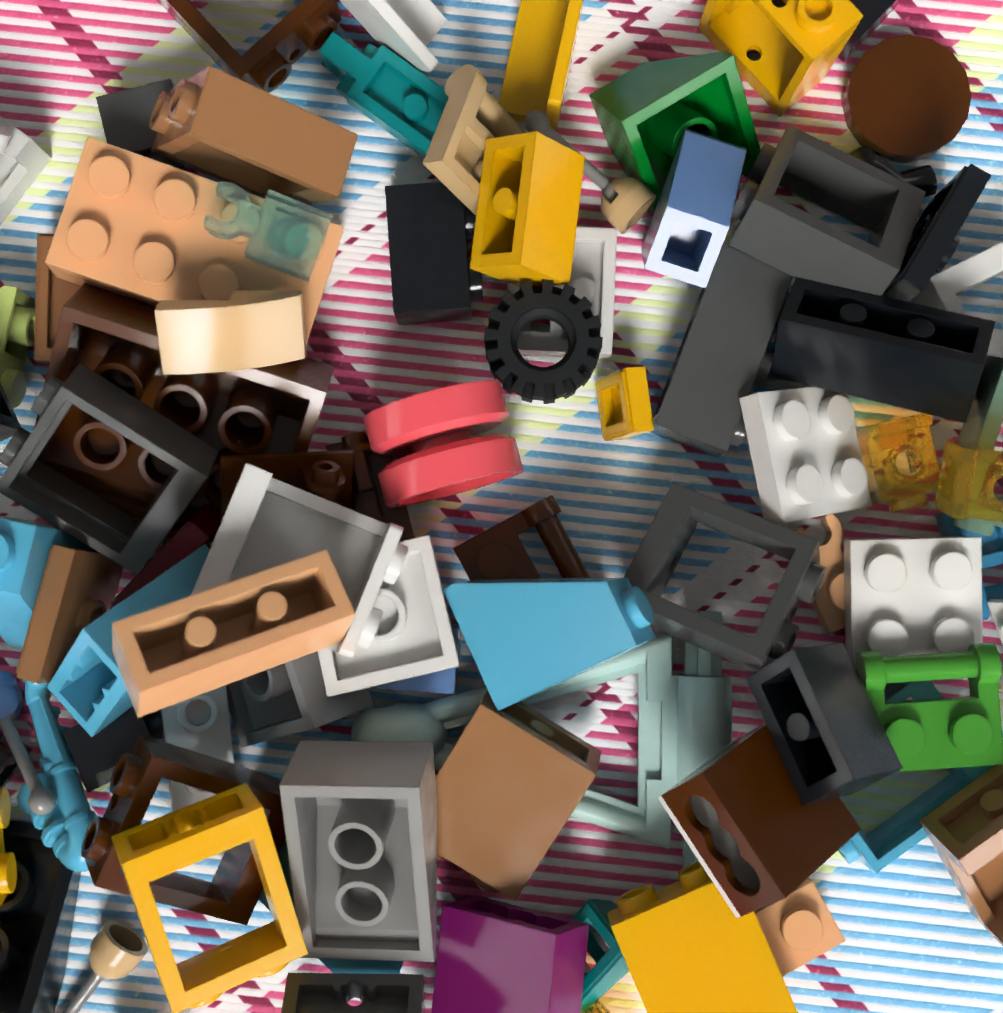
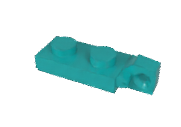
M332 32L318 51V54L322 58L321 65L341 80L336 86V91L347 100L348 104L425 158L449 98L445 94L444 88L384 45L377 48L368 43L364 50L360 52Z

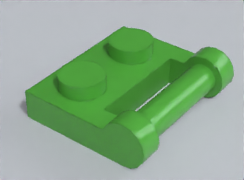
M971 644L968 651L887 657H883L879 650L857 653L855 660L856 672L903 769L897 772L1003 765V736L998 682L1001 677V659L995 644ZM969 679L970 696L885 702L884 689L886 683Z

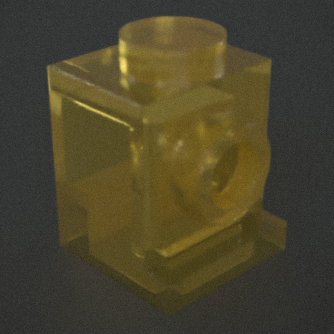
M921 413L866 425L856 430L863 464L868 476V488L872 504L887 501L890 513L929 505L926 492L944 489L929 428L933 424L931 415ZM901 452L906 453L910 470L909 476L902 474L896 466L897 456Z
M946 440L934 507L952 518H973L1003 522V498L997 499L994 495V485L1003 476V447Z

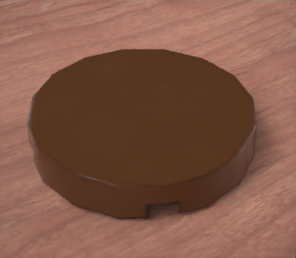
M904 35L884 39L863 54L848 77L847 85L844 88L842 107L846 125L861 147H868L882 156L891 157L889 161L909 163L928 159L946 147L956 137L968 118L972 95L967 73L953 52L932 39Z

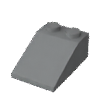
M300 740L279 784L295 912L308 954L301 958L434 962L436 956L437 791L433 742Z

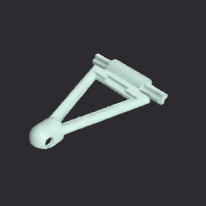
M694 611L722 624V611ZM662 632L655 634V639L524 700L522 703L528 706L638 673L637 805L587 789L570 816L670 850L671 818L658 800V797L732 743V675L722 674L721 657L684 641L683 673L672 674V635ZM484 685L427 703L417 701H384L376 703L374 706L361 711L355 718L351 729V741L433 742L435 771L438 772L455 745L447 742V729L468 724L487 687ZM683 838L684 868L699 860Z

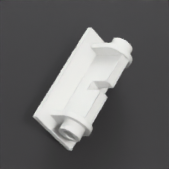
M226 685L161 709L164 741L166 743L234 764ZM169 780L172 812L216 795L215 793Z

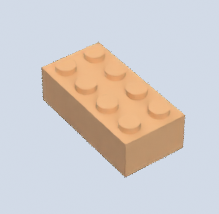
M87 137L45 263L57 278L81 286L87 283L156 307L160 300H230L234 290H302L307 346L340 245L344 227Z

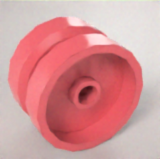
M500 381L467 382L426 391L388 403L363 417L370 447L373 452L384 456L414 453L391 462L378 474L386 507H403L445 498L488 486L524 472L515 438L504 434L473 438L500 426L508 417L509 413Z

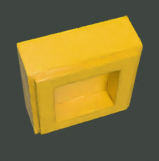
M645 366L623 368L596 380V395L604 441L624 440L654 430Z

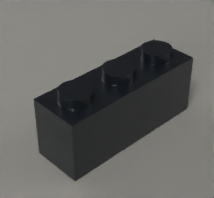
M796 277L779 319L771 376L966 423L985 365L996 321Z

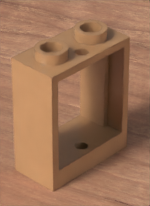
M208 66L187 80L182 79L169 93L162 91L154 105L149 122V128L157 132L151 149L152 152L256 196L292 209L335 199L340 196L358 134L212 66Z

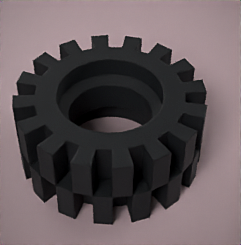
M542 279V285L532 286L531 281L520 284L519 291L513 294L510 290L501 297L500 305L497 308L493 306L488 316V326L485 328L486 360H488L493 377L502 383L503 389L510 395L515 393L522 397V401L532 403L533 400H541L543 404L555 403V399L561 397L567 399L574 395L576 390L581 386L584 387L591 378L602 350L603 337H600L601 323L598 315L594 316L591 312L592 304L585 296L579 299L574 295L575 288L567 284L564 285L563 289L554 287V280ZM534 320H551L561 326L567 335L568 350L565 356L552 366L538 367L532 365L521 356L518 350L517 339L521 330Z

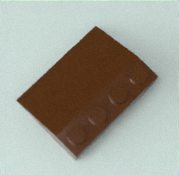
M84 283L63 305L45 385L53 375L65 382L77 365L82 363L219 451L207 479L171 529L179 531L204 503L208 505L211 502L220 510V456L308 451L334 366L305 357L304 359L245 370L163 375L154 312L156 306ZM75 405L72 406L38 458V460L138 519L174 469L168 463ZM37 414V419H36L35 426H36V424L38 423V421H39L40 418H41V416L38 415V414ZM218 529L212 534V536L208 540L214 541Z

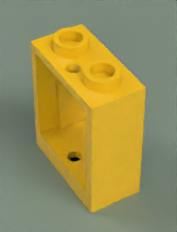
M707 0L698 29L719 52L728 51L734 55L739 74L779 117L825 78L864 16L850 0H782L786 5L780 8L773 5L772 0ZM752 49L758 51L760 59L756 61L750 60L747 56V51Z
M246 783L111 836L172 1013H178L189 1007L198 1008L206 1006L217 1000L223 992L255 977L272 976L282 971L289 962L308 954L263 806ZM249 841L274 921L176 964L149 882Z

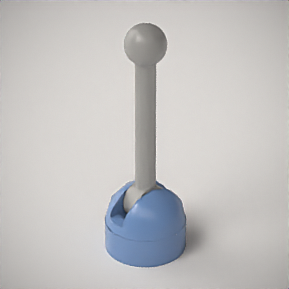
M0 671V728L31 793L28 800L30 810L37 815H46L55 808L56 796L50 789L43 787L13 722L18 718L23 708L22 691L12 673Z

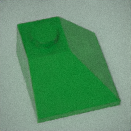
M728 51L642 63L589 94L608 147L627 177H633L642 182L656 195L655 201L648 209L652 217L684 128L744 147L746 155L741 176L751 170L761 150L735 58Z

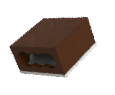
M766 723L737 738L658 797V800L736 918L788 897L861 830L840 797L802 806Z

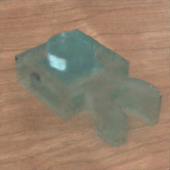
M218 182L216 188L217 196L235 204L238 211L236 216L228 221H221L213 216L206 215L203 221L206 231L220 239H233L240 235L250 238L245 250V258L309 282L333 215L270 189L267 192L262 207L251 203L247 193L238 185L230 182Z

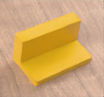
M521 0L499 104L516 123L525 124V119L530 112L541 110L548 115L550 126L557 131L584 0Z

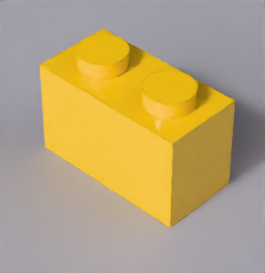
M537 131L486 139L470 269L520 287V284L531 281L532 286L542 285V279L554 280L553 285L570 284L585 156Z

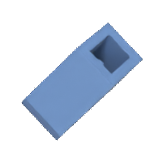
M684 128L641 247L644 269L706 288L730 226L746 155L744 147Z

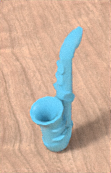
M25 680L24 693L26 705L29 706L33 727L42 755L38 763L43 771L37 774L43 787L50 789L55 794L56 806L46 815L33 813L28 805L31 793L27 784L24 783L17 795L18 807L32 816L31 820L35 828L43 829L41 835L43 844L53 848L56 858H59L67 869L75 872H87L88 867L84 857L81 855V848L86 830L92 819L97 815L95 811L91 810L77 773L78 768L62 733L68 727L59 724L60 708L52 706L49 700L51 697L50 691L47 688L49 683L37 684Z

